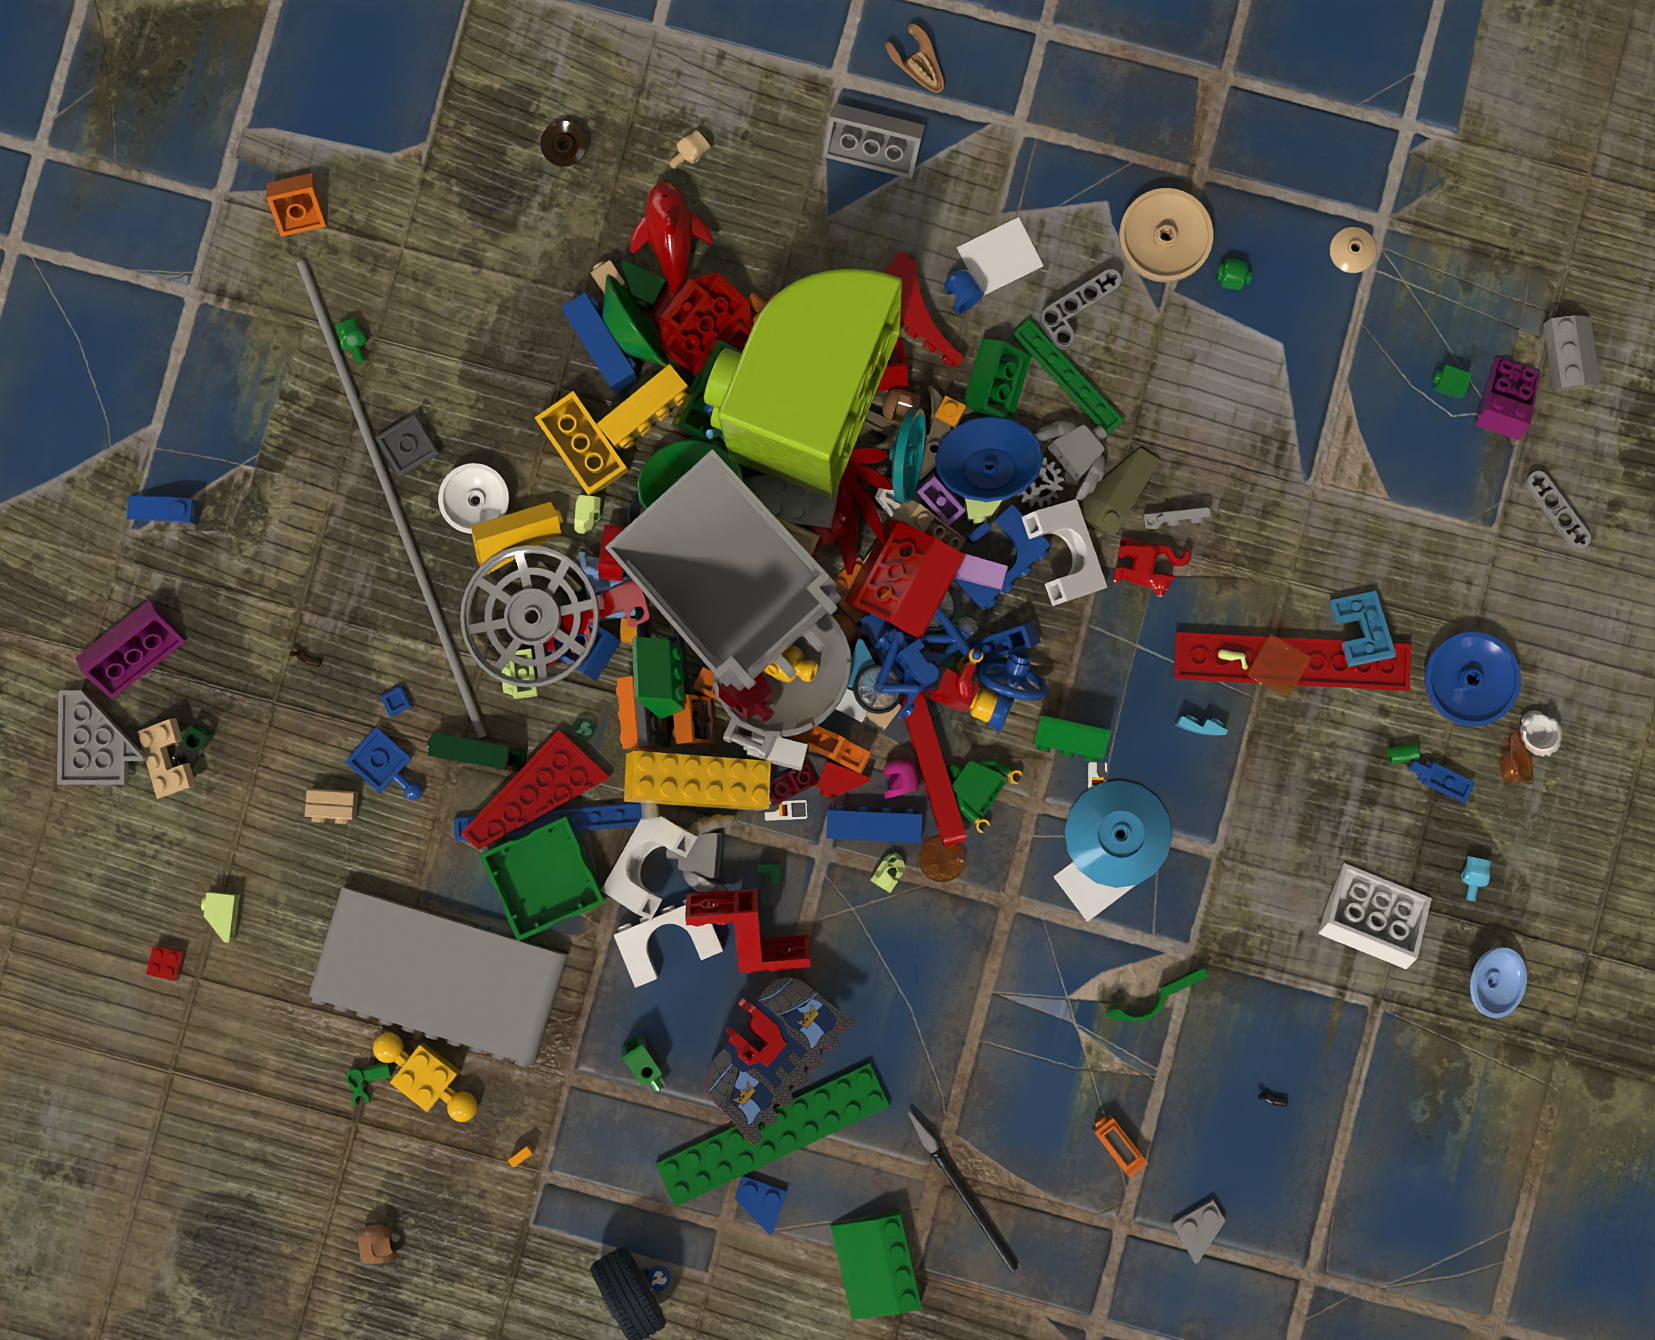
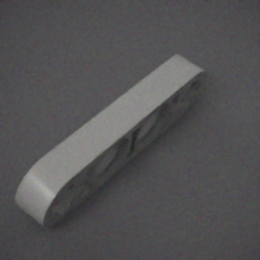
M1535 471L1529 474L1525 480L1527 490L1568 546L1575 550L1587 547L1591 541L1590 533L1547 474L1542 471ZM1540 477L1542 480L1539 483L1540 486L1534 487L1532 484L1535 481L1534 478ZM1548 487V488H1549V491L1544 492V493L1540 496V495H1539V492L1543 491L1542 489H1545V488ZM1551 494L1556 497L1557 503L1554 507L1546 505L1545 498L1547 495ZM1562 513L1569 515L1571 519L1568 526H1562L1559 522V516ZM1576 525L1577 528L1574 529L1572 532H1566V530H1569ZM1581 534L1583 536L1581 539L1582 544L1580 542L1575 543L1576 535Z

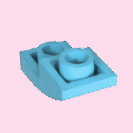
M1187 714L1186 717L1179 716L1175 723L1176 726L1202 735H1226L1228 730L1223 728L1225 724L1215 718L1211 720L1205 719L1200 726L1198 725L1199 720Z

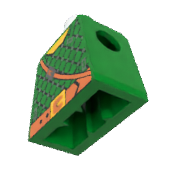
M643 1034L622 1046V1058L642 1087L649 1084L654 1092H658L666 1086L661 1077L663 1074L662 1065Z

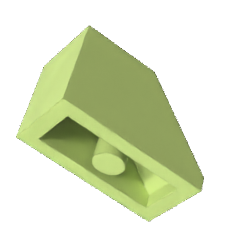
M963 497L967 522L973 521V524L987 522V518H991L1002 500L982 502Z
M206 892V896L203 897L201 903L205 919L224 942H234L240 894Z

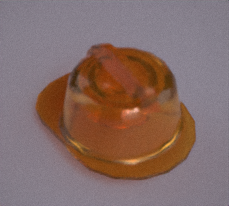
M1516 731L1510 737V750L1501 756L1499 760L1503 781L1505 784L1523 781L1530 785L1534 782L1532 753L1521 740V733Z

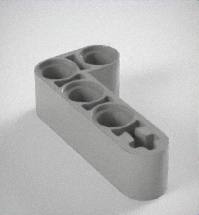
M1114 269L1105 270L1043 310L1039 318L1040 326L1048 339L1060 351L1071 347L1075 338V334L1068 321L1116 292L1121 283L1120 273ZM1106 279L1114 280L1113 285L1107 284L1101 290L1100 286L1105 283ZM1091 289L1095 292L1096 297L1088 299L1084 295V291ZM1066 302H1073L1076 305V310L1068 311L1064 304ZM1053 314L1057 322L1053 324L1047 323L1045 315ZM1060 333L1066 334L1069 337V342H1059L1057 335Z

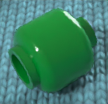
M1227 258L1224 263L1220 262L1216 281H1220L1222 288L1239 291L1244 288L1245 284H1250L1252 270H1248V263L1246 261Z

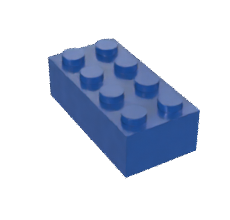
M583 293L561 307L614 394L638 381L636 373L639 371L630 356L625 358L624 354L626 352L620 347L615 338L612 337L603 317L599 316L602 314V311L593 296L588 298L586 293Z

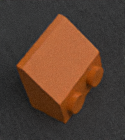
M312 173L267 183L266 198L281 237L326 227L320 194Z

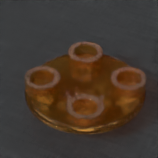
M940 837L924 843L919 853L920 869L926 877L933 881H951L957 878L965 867L966 857L959 843L943 847Z

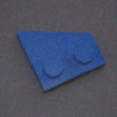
M743 1175L735 1199L768 1234L772 1235L787 1190Z

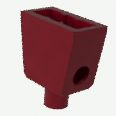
M762 672L754 678L756 684L750 689L745 687L739 691L732 684L726 686L722 683L719 685L718 697L742 718L748 720L758 714L766 722L773 717L775 712L769 705L773 703L774 692Z

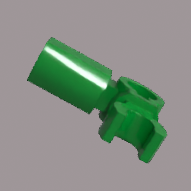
M391 1063L366 1066L365 1069L353 1067L346 1074V1082L350 1086V1091H353L351 1103L354 1107L358 1105V1096H362L365 1099V1104H369L371 1100L370 1094L365 1090V1080L372 1082L393 1076Z

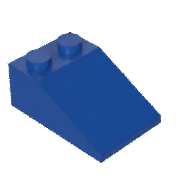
M593 623L588 625L590 633L592 632ZM599 627L595 643L589 655L576 670L597 681L621 641ZM579 633L575 640L584 646L587 642V636L584 633ZM558 639L553 641L556 651L563 646V643ZM569 648L558 659L571 666L578 659L579 655L573 653ZM544 649L548 653L552 654V652L549 649Z

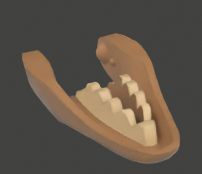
M910 24L908 32L913 35L919 44V49L908 59L902 60L893 43L886 42L885 47L891 59L909 76L931 92L939 93L944 89V80L932 44L927 34L919 26Z

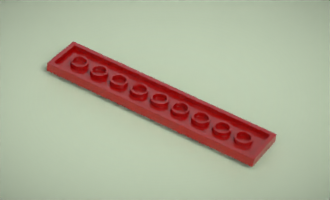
M1176 632L1173 680L1410 691L1412 644L1393 643L1396 653L1395 658L1348 667L1342 648L1343 642L1346 641ZM1223 649L1244 653L1247 656L1245 660L1248 664V669L1242 668L1241 659L1231 661L1219 658V651Z

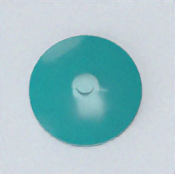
M911 407L908 409L899 427L894 446H891L889 459L892 460L893 492L895 500L900 503L908 504L911 502L921 474L925 450L926 421L924 411L920 408Z

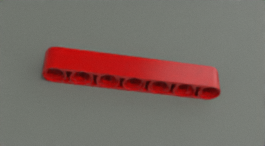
M919 691L912 702L915 705L914 710L908 718L904 716V720L943 847H948L967 841V837L924 695H922L923 691ZM902 695L899 702L902 706L901 709L906 703L907 695Z

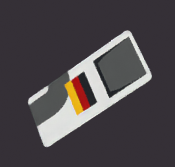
M1090 762L1088 764V790L1099 783L1107 782V763Z
M806 800L783 801L775 806H772L771 802H769V808L765 809L766 821L807 818Z

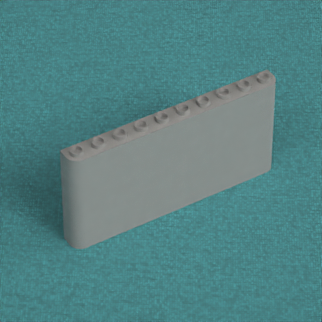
M342 886L308 996L312 998L311 1002L319 1005L330 1003L335 1005L334 1009L342 1012H348V1009L357 1012V1016L365 1019H370L371 1016L380 1019L379 1023L393 1026V1023L402 1025L401 1029L411 1033H415L416 1030L425 1032L424 1036L427 1038L438 1040V1037L447 1039V1043L460 1047L461 1044L470 1046V1051L483 1054V1051L493 1053V1058L504 1061L506 1058L515 1060L514 1064L528 1067L529 1064H535L568 954L524 940L517 941L516 938Z

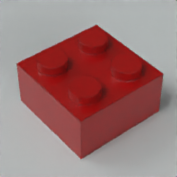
M154 945L146 975L171 981L179 980L185 951Z

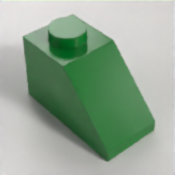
M623 260L621 265L632 296L636 300L635 304L644 309L649 307L654 309L657 300L667 285L666 280Z

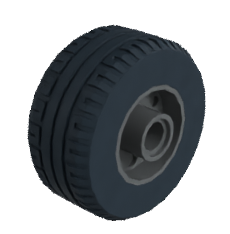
M619 1247L614 1252L608 1253L607 1256L601 1257V1260L598 1259L593 1262L590 1271L601 1292L602 1300L612 1318L617 1321L627 1340L647 1339L650 1337L649 1335H654L657 1333V1330L660 1331L664 1328L667 1321L654 1297L655 1291L645 1273H641L626 1247Z

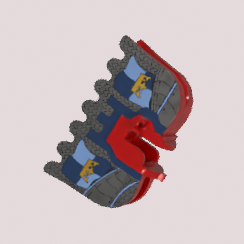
M791 977L777 979L766 986L754 1006L743 998L737 1003L751 1016L748 1028L753 1035L765 1044L761 1050L755 1049L738 1033L727 1027L725 1031L729 1036L727 1040L729 1044L714 1058L706 1074V1089L712 1102L736 1125L753 1146L757 1145L762 1138L761 1132L758 1130V1124L763 1122L771 1125L776 1122L777 1114L773 1110L774 1104L777 1103L784 1106L791 1104L793 1097L789 1091V1086L802 1087L807 1084L808 1076L804 1072V1068L806 1066L810 1068L822 1066L824 1060L820 1054V1048L826 1050L835 1049L839 1044L835 1030L837 1029L841 1032L850 1030L855 1026L856 1022L835 1008L807 984Z

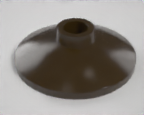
M557 121L549 125L543 132L540 141L541 151L551 164L559 167H569L578 163L583 158L587 149V139L583 130L577 124L570 121ZM568 143L569 147L563 150L561 149V144Z

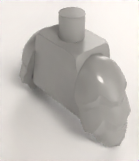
M1070 421L1053 422L1050 426L1040 428L1034 434L1040 444L1051 443L1048 449L1075 481L1083 476L1075 494V499L1082 500L1089 493L1094 492L1097 483L1102 480L1105 472V458L1102 456V452L1105 449L1100 442L1107 437L1106 431L1101 426H1097L1090 431L1086 425L1078 427L1076 423Z
M718 813L710 817L704 816L694 821L687 831L697 836V839L686 858L668 848L666 850V857L668 859H678V869L683 871L685 881L697 892L730 891L712 879L719 878L723 837V833L712 832L736 823L737 820L733 815Z

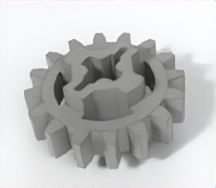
M1045 457L1038 476L1044 485L1036 488L1035 482H1033L1028 487L1031 491L1030 495L1026 491L1015 495L1023 496L1021 503L1027 500L1030 501L1029 507L1031 508L1034 503H1037L1039 508H1042L1043 502H1046L1048 506L1051 505L1050 498L1052 497L1057 500L1059 496L1055 492L1063 490V487L1059 486L1058 483L1063 482L1064 478L1057 476L1061 469L1054 470L1055 462L1048 465L1046 464L1047 458ZM1046 470L1051 474L1053 481L1048 479ZM1051 491L1047 496L1038 498L1041 492Z

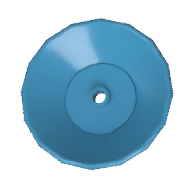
M1123 780L1099 783L1082 793L1069 811L1064 831L1067 852L1077 869L1095 883L1114 888L1138 885L1153 876L1166 860L1172 840L1169 815L1159 798L1142 785ZM1120 829L1124 831V837L1121 839L1116 836V832Z

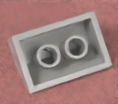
M1573 315L1551 318L1545 322L1543 326L1553 392L1601 386L1591 317Z

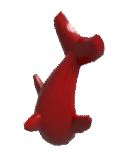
M659 180L649 191L645 217L636 225L630 238V252L634 255L650 241L668 284L667 289L659 297L653 309L652 319L654 326L658 329L660 328L661 315L686 284L692 235L709 245L714 242L710 228L698 215L689 210L680 189L665 180Z

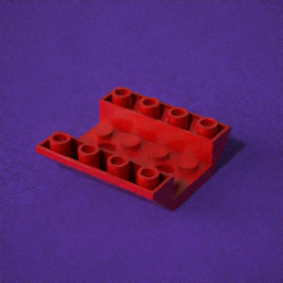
M889 519L884 527L886 543L881 544L877 540L844 602L863 612L867 611L921 640L966 555L929 534L898 520ZM912 546L913 551L911 555L903 557L904 550ZM889 588V596L881 599V592Z

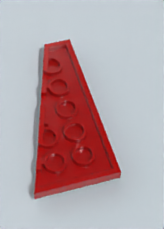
M558 730L461 834L479 850L610 779V777Z

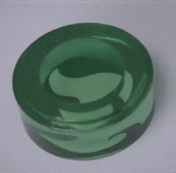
M579 718L572 725V734L577 740L589 741L596 733L594 722L588 718Z

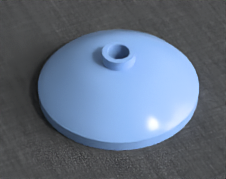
M1506 947L1492 948L1482 955L1473 969L1470 980L1472 1001L1478 1011L1485 1016L1491 1018L1505 1017L1516 1009L1523 998L1527 984V972L1523 959L1516 951Z

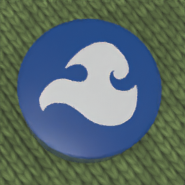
M655 1266L650 1269L647 1278L654 1291H663L669 1286L671 1275L667 1268Z

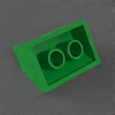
M982 339L963 404L966 405V408L982 415L1013 420L1032 356L1004 341Z
M632 638L634 698L660 719L685 710V674L682 661L684 654L681 648L668 639Z
M1039 716L1032 744L1037 745V750L1050 753L1051 749L1060 750V755L1073 758L1074 754L1083 755V760L1096 763L1097 759L1104 758L1112 731L1047 716Z

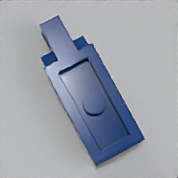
M1411 761L1407 770L1419 775L1417 780L1421 784L1463 804H1466L1476 783L1434 762L1425 761L1424 765L1416 761Z

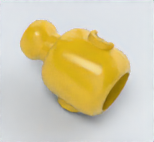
M791 645L782 653V656L797 671L796 674L789 678L775 662L762 671L764 675L786 683L793 682L797 676L805 682H811L816 677L818 664L813 660H803L802 650L795 645Z

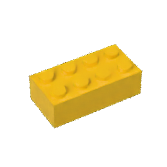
M669 364L599 421L597 426L618 452L622 449L627 451L635 444L634 439L639 435L642 437L647 435L653 429L651 425L658 420L660 422L665 420L671 414L670 410L676 405L678 407L681 406L684 398L688 395V385Z
M574 391L535 417L589 496L596 495L629 472Z

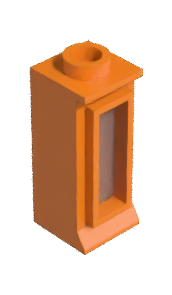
M1104 1115L1094 1123L1093 1132L1129 1178L1148 1164L1111 1115L1108 1117Z

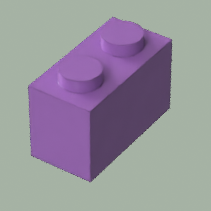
M934 471L917 486V493L947 526L966 511L965 505L947 488Z

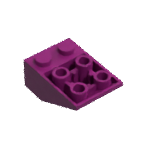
M1496 356L1478 407L1475 425L1520 440L1531 424L1541 371Z

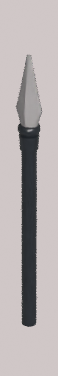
M909 1111L908 1114L923 1146L931 1153L930 1157L943 1170L1009 1271H1015L1018 1268L1017 1264L949 1164L943 1149L938 1146L933 1135Z

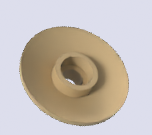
M1359 227L1342 229L1333 237L1330 244V256L1333 263L1340 270L1347 273H1359L1366 270L1376 257L1377 249L1373 237L1366 230ZM1351 245H1357L1359 248L1358 252L1352 251Z

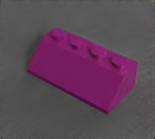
M149 599L75 658L80 671L112 700L186 641L167 616Z

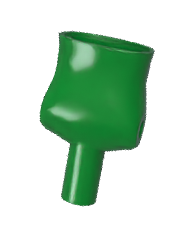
M358 319L346 320L335 325L342 350H352L356 364L365 362L361 347L367 343Z

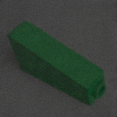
M432 733L427 743V756L519 772L525 766L527 749Z

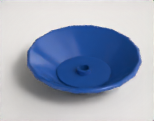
M994 416L970 419L956 428H952L940 441L935 456L938 476L949 490L965 499L982 502L1006 500L1025 491L1039 476L1044 460L1041 444L1029 428L1012 419Z

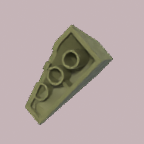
M1140 448L1098 482L1094 492L1089 493L1078 503L1085 523L1112 539L1133 507L1160 459Z

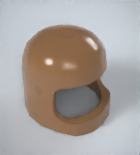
M899 388L890 390L882 406L884 417L891 422L901 424L909 408H919L921 395Z
M370 1225L360 1231L358 1247L361 1263L378 1264L398 1259L397 1251H394L390 1244L391 1230L386 1225Z

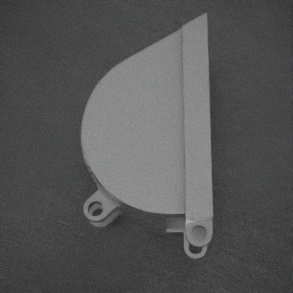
M713 449L605 546L607 551L716 677L726 686L732 684L739 691L745 687L750 689L756 684L754 678L774 662L789 678L796 674L797 671L782 656V653L802 636L820 652L825 645L814 634L811 627L827 612L832 615L838 609L836 604L842 599L835 590L838 585Z

